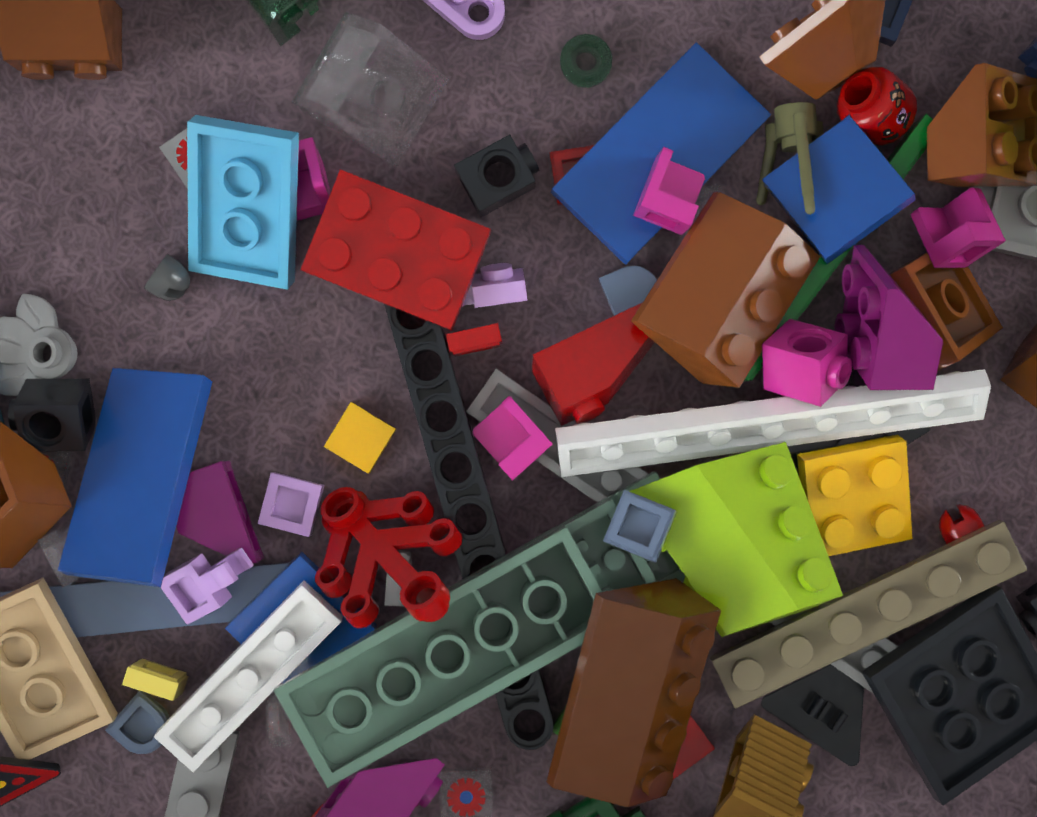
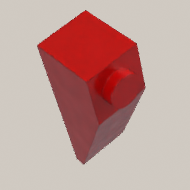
M642 303L533 354L532 373L561 426L573 420L577 424L588 422L599 416L605 410L604 405L611 401L655 343L631 322Z

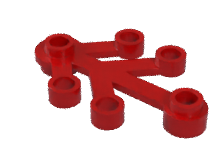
M341 487L332 491L324 499L321 505L322 524L331 535L323 565L316 572L315 582L329 598H338L349 590V594L341 603V613L353 627H367L378 616L379 607L371 596L379 565L401 587L400 601L414 619L435 622L447 613L450 592L440 577L432 571L417 572L397 551L400 549L431 547L435 554L447 556L454 553L462 543V534L452 520L441 518L431 524H427L434 515V507L423 492L413 491L404 497L370 501L361 491L351 487ZM402 517L408 526L377 530L370 522ZM448 534L444 539L439 540L442 536ZM352 537L361 544L353 577L344 567ZM364 605L360 611L356 612L359 607Z

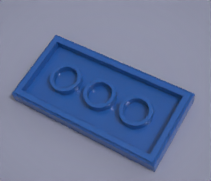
M696 42L551 189L550 193L626 265L662 228L633 216L655 158L661 149L666 147L673 150L670 161L702 173L705 176L704 185L772 114Z
M112 368L59 563V572L69 576L161 587L212 386L210 379L204 375Z

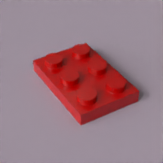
M340 169L300 270L452 331L492 230Z

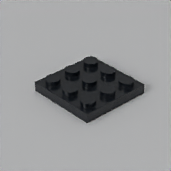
M996 585L968 598L861 671L933 799L943 806L1037 741V653L1004 591Z

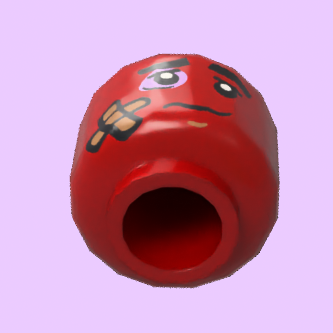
M869 67L852 75L842 86L837 101V113L841 121L850 115L874 145L883 146L895 142L908 131L917 113V99L912 89L893 72L884 67Z

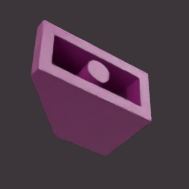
M230 460L220 461L190 472L176 525L178 534L225 556L242 547L252 563L264 559Z

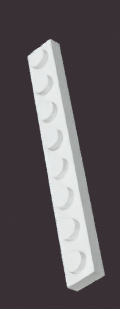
M985 369L969 372L955 371L936 376L934 390H869L867 385L859 387L846 386L838 389L821 407L785 396L757 401H737L732 404L698 409L685 408L676 412L647 416L633 415L625 419L596 423L582 422L572 426L555 428L561 477L742 453L786 442L787 446L983 420L991 384Z

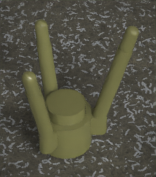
M809 102L782 104L774 108L775 123L765 125L766 145L756 202L758 205H764L767 201L768 190L764 186L762 179L773 171L777 145L781 143L783 152L798 153L804 209L807 214L811 215L815 212L809 144L824 134L823 122L817 121L816 104Z

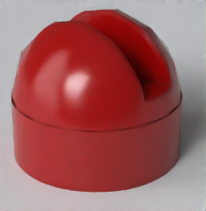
M956 505L961 517L954 521L947 510L943 512L939 521V529L946 544L985 526L975 509L967 505Z

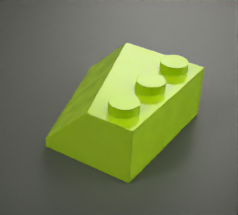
M786 442L695 465L629 491L676 510L677 513L661 552L668 551L685 575L683 581L685 585L721 610L716 627L721 637L811 609L843 596Z

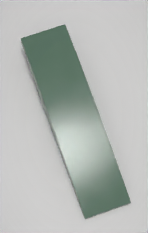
M651 472L448 587L450 592L449 609L438 621H418L406 611L274 688L275 695L327 788L581 646L596 593L674 578L680 581L684 580L685 575L667 550L660 552L657 562L654 563L603 541L623 491H631L659 480L657 472Z

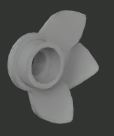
M22 294L18 301L16 317H0V394L18 396L26 379H58L66 375L76 363L78 355L76 344L67 332L58 327L56 311L44 298L31 294ZM49 344L52 349V355L46 362L43 358V350Z

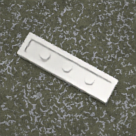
M303 580L157 730L154 738L194 772L273 692L274 688L278 687L341 623L343 616Z

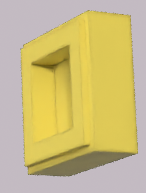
M140 659L127 667L122 685L174 701L183 694L188 676L186 672L146 659Z

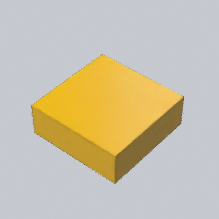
M350 402L324 447L370 474L397 429L355 403Z

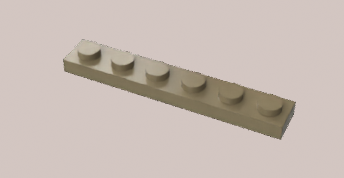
M996 520L845 592L841 597L818 605L715 654L710 659L736 709L1027 571V567L1005 522Z

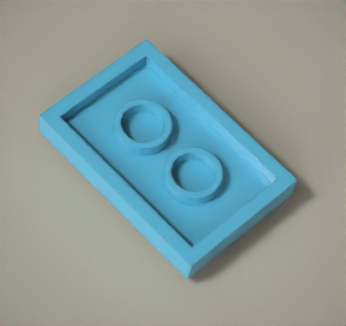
M195 115L187 121L188 271L287 290L295 282L298 132Z

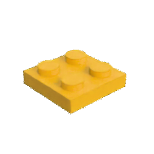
M887 436L797 454L799 478L828 556L913 539L907 443L901 436Z

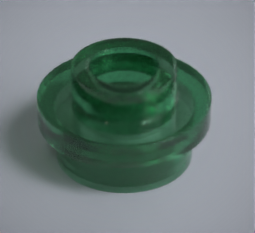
M591 34L578 35L570 39L563 47L560 56V67L565 78L573 85L583 88L594 87L602 83L609 75L612 67V53L609 46L601 38ZM590 53L596 60L595 67L591 70L580 69L576 64V59L580 54Z

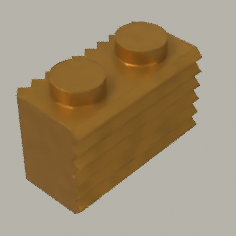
M754 714L735 738L714 817H802L804 805L798 803V798L808 785L813 773L814 766L807 759L812 744Z

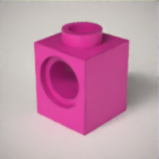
M789 319L762 344L764 390L821 407L838 389L844 388L849 381L852 372V360L848 357V334Z

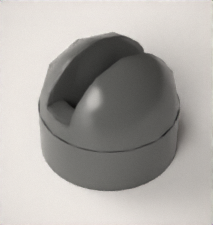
M167 254L151 275L144 289L157 298L166 301L177 300L189 288L190 276L188 270L181 262Z

